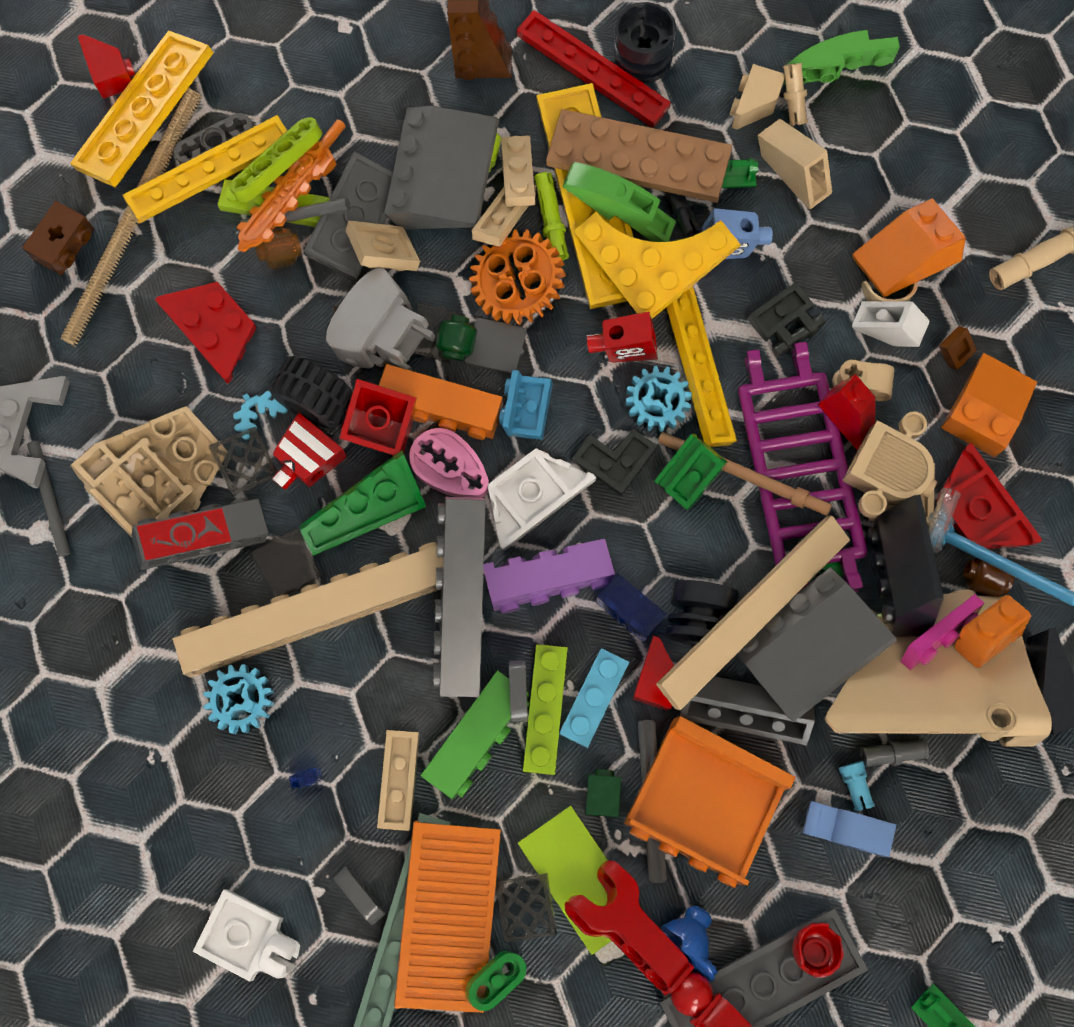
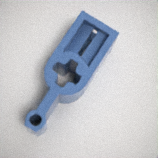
M810 801L802 833L878 856L890 857L896 824Z

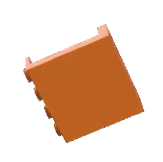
M679 716L673 719L623 824L631 827L629 832L631 835L646 842L649 837L659 842V849L674 857H677L678 853L689 858L688 865L704 873H706L707 869L718 873L717 880L732 888H735L737 884L748 886L749 880L745 879L784 790L791 789L796 777Z

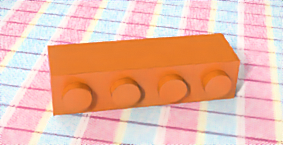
M386 364L379 386L417 397L414 421L427 423L428 420L438 423L440 428L453 432L456 429L466 431L470 437L484 440L485 437L493 439L499 422L500 411L503 407V397Z

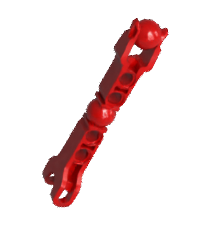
M607 860L598 869L597 878L607 892V903L605 906H597L584 895L572 896L565 902L566 914L582 933L591 937L604 936L609 938L656 988L661 990L664 995L671 994V1001L676 1010L683 1015L691 1016L692 1018L689 1022L694 1027H752L720 993L713 995V987L706 977L700 973L691 972L694 966L689 963L687 957L640 908L637 882L617 862Z

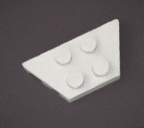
M535 448L489 483L488 491L500 549L503 552L595 482L596 477L590 472L585 473L572 467L570 463L561 459H554L548 453Z

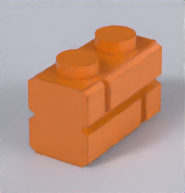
M1005 595L962 628L954 647L973 666L981 668L1009 646L1011 642L1022 636L1031 618V614L1011 596Z

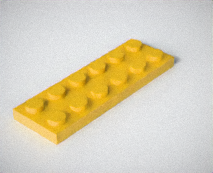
M168 30L70 164L77 171L116 188L214 52L209 45Z

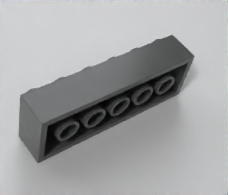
M444 497V504H438L437 523L443 525V536L437 535L436 555L437 557H442V567H436L435 578L436 590H441V599H435L434 618L435 622H440V631H434V655H439V663L433 662V687H439L440 697H479L486 503V500L483 498Z

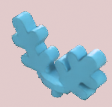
M266 391L260 397L256 395L252 398L246 393L242 396L246 402L241 406V410L233 415L235 420L241 419V422L236 424L234 428L237 432H241L244 440H249L251 431L255 432L257 430V426L251 423L250 419L256 420L258 418V415L251 411L250 408L258 405L260 414H265L267 408L273 418L277 416V412L286 414L288 409L277 402L275 398L272 401L269 400L272 397L269 391Z

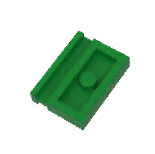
M695 433L687 438L654 481L660 484L686 510L693 507L728 463L709 445L697 438L698 436Z

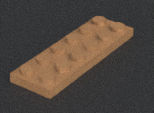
M561 109L546 163L548 167L569 171L571 164L578 162L606 170L641 187L718 203L732 152V145Z

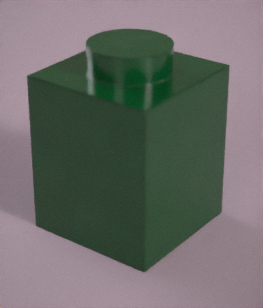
M595 769V775H588L585 815L619 817L621 777H614L613 770Z

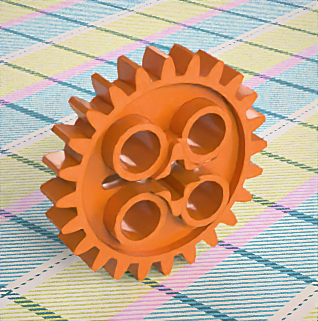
M514 229L512 237L508 238L507 236L500 247L493 245L489 248L483 245L482 248L485 255H475L479 265L470 267L473 273L476 274L469 278V281L474 285L470 290L474 296H478L475 301L479 307L483 306L482 310L486 315L492 313L491 316L495 321L503 317L504 322L509 324L512 317H514L517 324L521 325L522 317L526 316L531 323L533 322V313L536 312L539 316L543 317L542 308L544 306L549 309L553 308L549 301L551 298L560 299L556 289L564 288V284L560 280V278L566 276L564 270L560 268L564 265L561 257H558L559 252L557 248H551L552 244L549 239L542 242L543 239L540 233L535 234L532 238L531 233L526 229L523 236L520 237L517 229ZM511 254H513L515 266L520 272L518 274L519 280L526 295L524 300H521V292L515 282L516 275L509 260ZM533 255L529 262L522 263L524 257ZM505 265L501 272L494 273L498 266ZM535 281H541L539 287H537L536 289H529L532 283H534ZM513 291L509 298L502 299L504 293Z

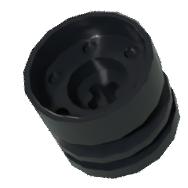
M641 2L625 8L617 18L615 25L614 63L642 83H651L663 78L671 68L676 38V23L669 10L659 4Z
M696 580L674 581L670 604L682 609L683 612L668 615L667 621L675 625L667 626L665 636L684 645L694 647L721 620V616H725L738 604L739 592L736 589L717 583Z

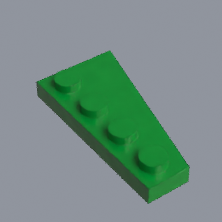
M401 450L299 525L312 556L425 508L426 505Z

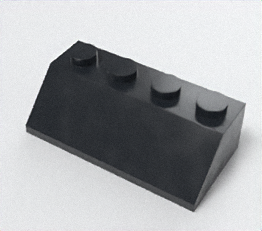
M914 495L877 516L873 528L868 530V544L870 547H874L873 570L878 571L879 574L877 592L878 596L883 597L884 600L882 619L884 624H888L890 632L895 637H920L934 626L944 600L921 495Z

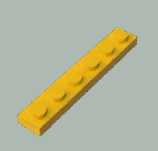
M278 115L123 194L124 200L140 224L245 169L285 134L287 129Z
M692 286L667 306V311L686 379L689 383V390L692 392V401L703 440L710 447L728 446L737 440Z

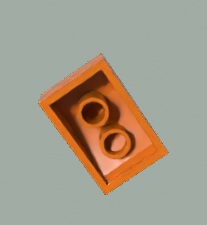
M932 198L903 212L852 254V258L879 293L886 297L961 262L966 237Z
M983 353L941 428L969 444L972 443L974 447L995 458L1007 448L1018 428L1037 381Z

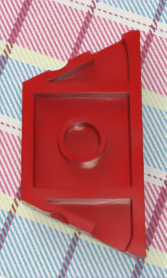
M218 282L156 297L155 301L222 379L227 384L231 382L233 378L232 372L238 360L242 359L246 351V344L252 339L257 327Z
M972 443L967 445L935 500L944 514L954 522L953 526L959 535L989 550L1031 546L1041 542L1042 538Z

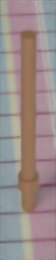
M665 432L661 433L658 443L676 451L685 442ZM725 459L728 463L722 471L789 499L792 505L801 509L805 506L828 516L832 504L811 496L810 491L800 487L797 489Z

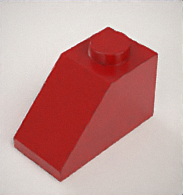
M83 34L77 36L94 85L102 98L105 99L122 93L132 80V76L136 75L131 60L129 58L124 59L120 50L116 47Z
M856 374L834 386L818 403V406L856 450L859 449L868 430L875 423L876 397Z
M653 636L632 699L669 711L672 704L656 683L674 667V664L659 637Z

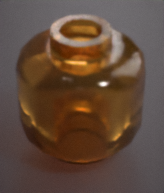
M284 227L272 230L274 237L271 242H262L255 247L258 260L264 261L270 269L292 266L296 263L297 257L301 256V247L297 234L291 233L289 229Z

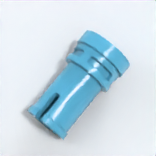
M858 761L838 767L843 782L847 783L854 811H861L864 808L860 796L863 797L866 809L874 807L875 803L872 800L866 781L867 774L864 762Z

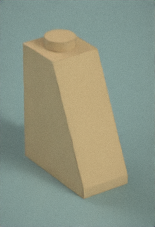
M781 119L758 134L761 157L807 208L812 209L832 194L826 149Z

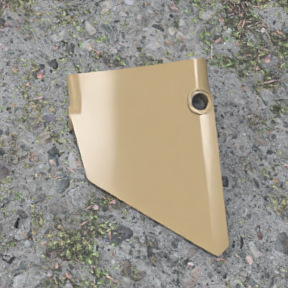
M958 590L949 594H943L944 600L934 625L971 596L976 595V592L973 590ZM976 595L984 602V605L982 606L978 615H980L982 612H984L986 609H988L990 606H992L994 603L1000 600L1003 596L994 597ZM1022 636L1011 642L1009 646L981 668L973 666L956 651L954 647L956 639L948 648L944 646L939 647L936 656L926 665L919 663L911 670L900 661L908 646L919 637H896L897 641L846 681L825 717L826 723L836 733L979 734L988 741L999 740L1003 747H1033L1049 736L1052 727L1051 715L1032 671Z

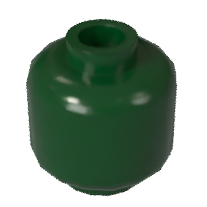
M452 315L451 320H443L440 323L435 346L441 351L442 357L464 361L465 357L473 354L477 329L469 324V318Z

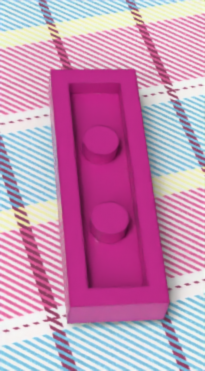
M975 594L913 641L908 646L900 662L909 670L919 663L922 665L929 663L936 656L939 647L944 646L948 648L959 637L958 632L978 616L984 602Z

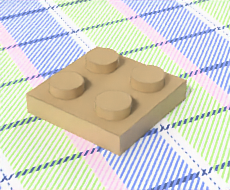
M348 220L345 231L361 266L368 268H390L397 271H417L420 260L404 227Z

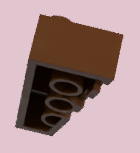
M447 0V15L455 78L474 80L476 78H512V46L510 42H506L505 32L503 28H499L497 16L489 8V0Z

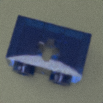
M619 574L612 579L597 597L596 604L643 643L646 642L667 615V613Z

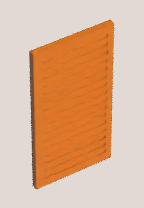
M413 822L394 1008L484 1013V1011L477 1010L470 1005L466 999L465 990L469 980L489 961L501 829ZM482 985L478 988V997H481L485 994V985Z

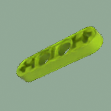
M312 117L298 121L231 181L229 187L238 202L243 203L254 199L320 140L322 130L317 121Z

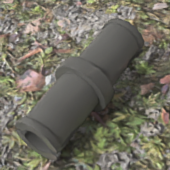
M923 738L899 743L897 740H890L884 745L860 748V759L864 762L865 768L891 763L892 766L901 765L902 761L929 758V747L927 741Z

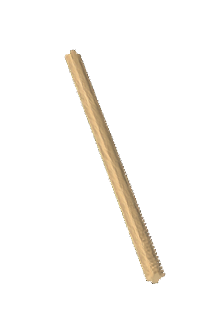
M190 88L186 90L162 137L163 139L160 140V145L157 146L158 148L154 152L155 154L151 158L137 187L160 176L161 173L164 174L163 171H166L164 167L167 168L165 164L169 165L167 161L170 162L168 158L172 159L170 155L173 156L171 152L174 153V146L177 145L176 143H179L178 140L181 141L179 137H183L181 135H184L182 131H186L184 129H187L185 125H189L187 123H190L188 119H192L190 117H193L191 113L194 114L193 110L196 111L194 107L197 108L196 104L199 105L197 101L200 102L199 98L202 99L196 91ZM129 206L126 207L127 210L124 211L125 213H123L122 219L110 239L111 241H109L107 248L103 252L105 254L100 258L101 260L97 264L96 270H94L95 273L92 274L93 276L89 280L88 286H86L87 289L84 290L85 292H83L79 300L80 302H78L79 305L74 309V315H71L72 318L69 319L70 321L66 325L67 328L64 329L66 331H63L64 334L61 335L60 339L74 347H77L74 343L78 344L75 340L80 341L77 336L81 338L79 333L83 335L81 330L85 331L82 327L86 328L84 324L88 325L85 321H90L87 317L91 318L89 314L93 315L90 312H94L92 307L96 309L93 305H98L95 301L99 302L97 298L101 299L98 296H102L100 291L104 293L102 288L106 290L103 285L108 286L105 284V282L109 283L106 279L111 280L108 276L112 277L110 273L114 274L111 269L116 270L113 268V266L117 267L114 263L119 264L116 260L120 261L118 257L122 258L120 254L123 255L121 250L125 252L122 247L127 248L124 244L128 245L126 241H130L127 238L131 239L129 235L133 236L131 232L134 233L132 228L136 230L134 226H138L135 222H139Z

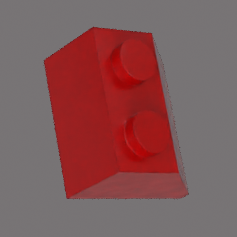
M357 379L339 438L394 456L401 450L404 454L413 423L417 397Z

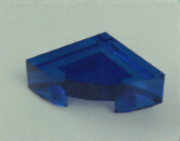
M318 768L308 769L289 776L291 789L316 784L322 780L321 771Z

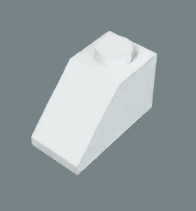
M862 301L852 328L893 346L919 347L930 321L913 302Z

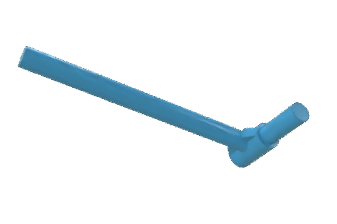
M939 514L934 523L928 528L932 548L942 546L947 542L1074 606L1073 591L955 533L954 522L948 516Z

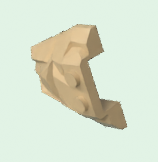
M185 406L92 445L70 466L77 477L85 484L84 488L132 537L133 525H137V522L142 519L156 518V520L169 518V515L178 511H187L188 514L197 511L205 489L211 485L228 451L192 411Z

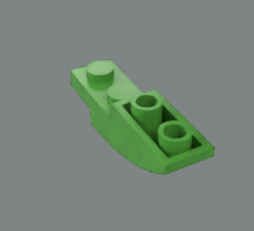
M863 30L822 41L796 56L788 64L802 63L803 84L817 81L828 83L839 79L843 68L853 70L861 66L875 65L880 67L893 63L900 46L898 37L869 40L868 30Z
M578 162L571 164L562 186L608 220L616 215L650 241L669 242L676 221L658 208L660 199L640 186L606 170Z

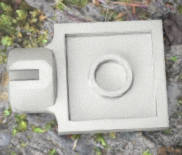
M223 889L193 952L248 981H254L259 971H263L277 979L285 978L294 966L288 960L292 956L297 959L300 944L280 931L283 917L228 889Z

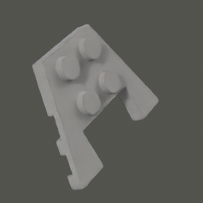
M59 376L0 386V470L15 479L17 478L33 488H39L46 463L41 458L18 456L17 452L33 402L63 406L70 384L67 377Z

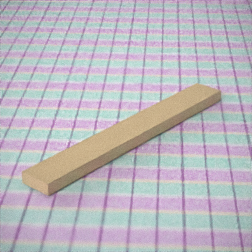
M826 516L656 683L675 709L681 710L850 541L833 516Z

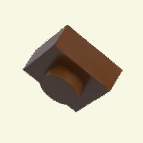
M958 326L939 345L948 367L958 370L977 351L968 328Z

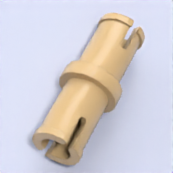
M802 63L784 65L786 82L784 99H787L789 125L794 126L796 124L808 123L805 105L807 89H804Z

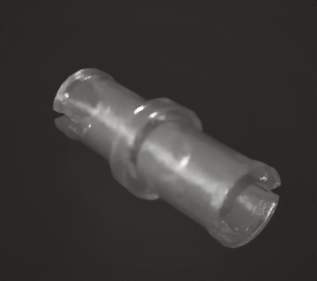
M950 488L941 489L935 510L930 513L928 518L930 522L928 530L934 553L942 551L947 531L953 527L954 519L952 517L958 500L961 497V494L957 491L950 495L952 492Z

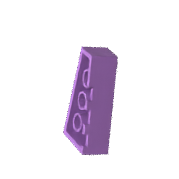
M605 539L567 546L563 548L564 554L557 555L556 550L539 552L532 557L533 560L526 561L525 558L520 556L510 558L506 563L502 564V567L494 568L493 562L484 564L483 571L494 611L500 610L501 614L511 613L519 610V605L531 602L532 606L549 602V597L561 594L562 598H567L579 594V589L591 586L592 590H597L609 586V581L614 580L615 572Z

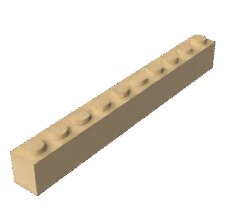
M436 542L425 544L419 547V552L407 555L406 552L396 554L389 558L390 562L379 566L377 563L365 565L360 568V572L348 576V573L334 576L330 579L331 583L320 587L318 584L308 585L300 590V594L291 597L288 594L277 596L271 599V604L246 607L241 610L240 615L232 618L229 615L217 617L211 620L212 625L203 628L193 626L182 630L181 636L172 639L183 674L192 678L437 591L435 586L436 567H442V557H437Z

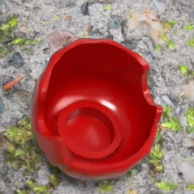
M827 923L808 924L797 933L792 943V954L799 968L814 978L830 976L840 968L844 957L842 939Z

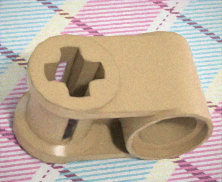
M848 360L844 362L840 370L833 376L832 383L833 386H836L856 374L876 397L875 401H887L892 397L894 367L891 365Z

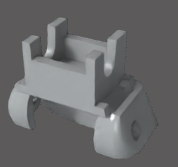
M376 268L364 275L341 302L328 326L326 341L339 360L359 368H372L374 364L383 367L385 363H388L392 366L413 371L406 364L424 337L433 342L435 335L432 331L426 329L429 326L426 318L412 311L413 308L405 293L384 268ZM374 348H375L376 351L378 352V354L380 355V357H378V356H376V355H374V354H372V353H370V352H368V351H371V352H372V351L374 350Z

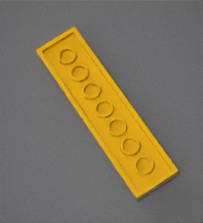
M592 83L537 95V104L549 149L561 109L601 117ZM554 168L589 308L595 309L626 302V298L574 232L577 227L596 211L562 187L568 171ZM616 215L610 220L602 216L612 227L633 237L631 226Z

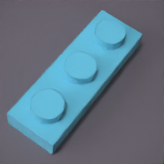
M602 648L600 649L559 735L588 749L629 664L628 661Z

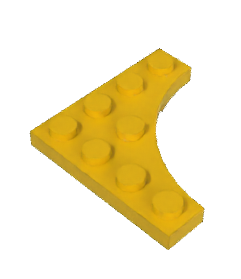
M597 211L574 230L636 313L650 312L652 319L741 246L722 220L697 235L670 242H651L630 237L612 227Z

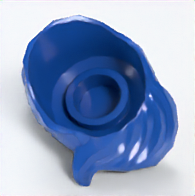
M692 905L687 908L684 918L675 919L664 924L661 930L687 957L689 963L694 966L691 972L700 973L708 981L712 982L718 972L716 967L712 965V962L709 961V939L706 929L712 923L711 915L704 909Z

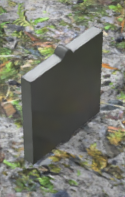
M477 317L474 325L477 329L474 351L471 356L466 357L465 364L512 375V370H517L520 356L524 355L523 344L527 328Z

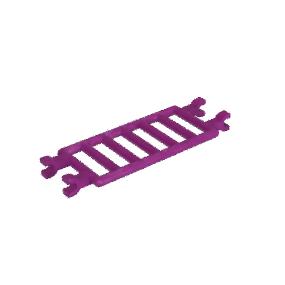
M807 342L795 343L794 350L791 352L797 376L775 380H764L759 349L747 351L744 363L749 375L750 384L741 385L738 388V394L755 472L774 480L836 471L840 488L811 492L810 495L825 502L843 500L846 517L835 520L843 530H850L853 547L841 549L827 564L840 562L843 580L856 593L859 589L863 588L857 571L855 559L864 558L867 555V547L853 487L842 481L848 470V465L839 429L818 406L819 402L755 412L751 395L816 385L821 401L830 391L827 376L823 372L812 373ZM823 413L826 430L767 440L760 439L757 425L759 423ZM824 442L830 443L833 459L767 469L764 452ZM759 487L776 566L786 556L783 540L805 537L820 522L780 528L776 511L797 506L792 505L791 500L784 497L773 499L772 492Z

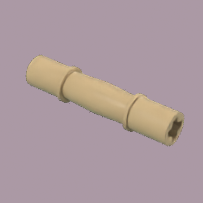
M1074 226L1063 229L1059 235L1041 242L1023 254L1017 253L1013 258L990 269L989 277L994 287L998 290H1003L1024 278L1031 277L1032 272L1054 263L1069 253H1074Z

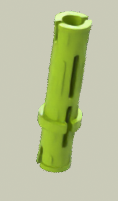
M541 172L534 176V181L544 222L543 236L550 240L551 248H557L559 252L558 257L565 260L569 258L564 235L566 228L560 218L553 175L551 172Z

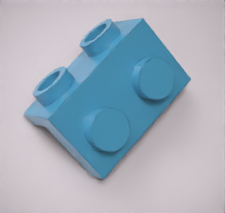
M512 370L511 379H507L505 383L506 407L501 408L499 423L502 425L507 436L543 440L553 385L551 379L522 376L519 370Z

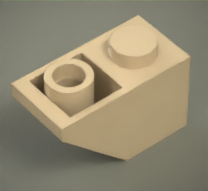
M753 64L750 74H743L738 91L743 92L741 99H734L730 111V116H734L732 128L740 129L773 114L784 83V73Z

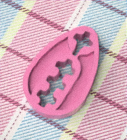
M434 428L423 432L415 439L410 449V464L414 474L421 482L434 490L454 497L482 498L487 494L489 480L484 466L475 451L459 435L448 429ZM432 443V449L436 454L439 455L445 452L444 457L448 463H452L454 460L457 461L456 466L458 470L456 472L450 470L447 473L445 464L441 461L434 464L432 454L427 452L422 455L420 446L422 444L428 446ZM463 476H467L474 481L481 478L482 488L475 487L473 490H470V483Z

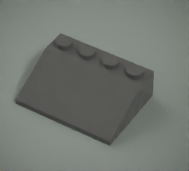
M437 106L407 108L384 214L397 226L404 227L405 230L474 227L480 219L499 119L493 116Z
M830 567L798 592L736 655L793 723L894 644L897 639L855 591Z

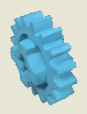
M654 366L651 374L646 369H643L641 379L634 376L632 378L634 386L627 387L626 394L631 397L626 398L625 404L632 407L629 410V416H638L636 424L638 426L644 422L647 423V431H651L653 426H658L661 433L667 424L673 430L676 427V419L683 422L686 417L684 412H689L691 404L686 401L691 400L692 392H684L689 383L687 381L679 382L681 374L679 372L671 376L669 374L670 367H666L662 373L659 372L657 366ZM644 387L646 396L642 397V400L639 401L638 395ZM656 395L658 399L664 398L663 403L658 399L653 401V397ZM678 397V406L673 411L671 402L675 401V398Z
M245 664L241 665L239 671H237L235 666L229 665L228 674L218 670L217 676L219 680L217 682L213 680L208 681V684L213 687L212 691L203 693V696L210 698V703L205 704L203 708L213 711L208 717L209 721L215 722L220 720L217 726L220 730L226 729L229 725V733L236 734L239 727L243 733H249V725L251 724L260 728L261 724L258 719L260 717L269 718L270 715L265 709L266 707L274 706V702L267 699V696L274 693V689L264 687L269 682V679L265 676L258 679L260 671L254 668L249 673V668ZM243 678V680L240 679L238 684L226 685L232 680ZM256 687L259 693L258 703H256L254 697V691L256 690ZM236 694L241 695L245 699L242 705L233 699ZM220 695L222 696L224 704L222 709H220L219 705ZM246 712L251 713V715L245 719L235 720V718L238 719L240 714Z

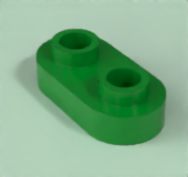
M503 951L497 954L467 983L465 995L470 1005L477 1010L488 1011L502 1001L525 977L526 964L523 958L511 951ZM507 962H510V971L506 974H503V965ZM482 985H485V994L481 997H478V988Z

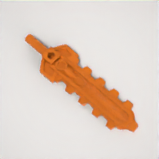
M336 120L323 138L288 168V172L284 176H279L274 180L276 187L272 191H266L261 196L264 202L260 207L254 206L249 211L252 217L248 222H241L236 227L240 232L238 235L240 241L237 247L238 251L246 252L249 248L256 247L262 242H271L274 237L272 230L275 226L284 225L287 220L285 216L287 211L296 210L299 205L297 198L300 195H307L311 190L309 183L312 180H319L321 176L325 177L334 169L337 164L329 148L346 128L341 120Z

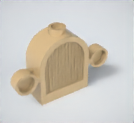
M914 411L907 413L899 422L900 432L878 420L868 430L842 480L865 493L858 503L859 510L864 516L875 518L884 512L887 504L897 505L914 495L922 494L929 497L934 490L937 481L933 479V459L928 450L921 443L914 440L924 433L927 428L926 418L921 413Z

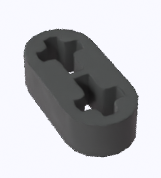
M525 660L509 661L511 722H528Z
M345 866L334 876V880L371 925H374L386 915L379 902L348 866Z

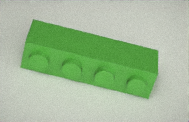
M497 670L421 774V777L453 800L457 795L461 798L464 797L473 784V781L470 780L472 774L476 769L482 771L492 758V755L488 753L496 742L501 745L511 731L508 727V724L511 722L510 682L508 677Z

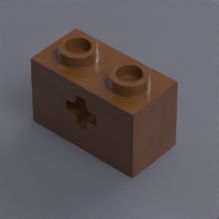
M55 200L22 248L34 261L62 276L65 270L73 265L75 256L81 247L89 242L94 228L85 216Z

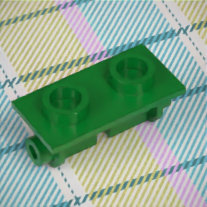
M752 158L747 160H729L722 188L756 187L758 161Z
M934 984L910 1007L928 1027H975Z

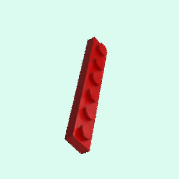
M533 10L518 27L517 36L585 83H592L595 90L651 128H654L670 109L671 102L537 11Z

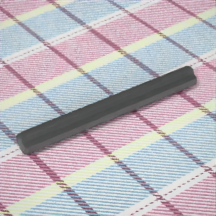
M641 720L638 722L642 784L657 754L654 720ZM649 837L646 842L649 881L651 883L666 882L665 852L659 849V842Z

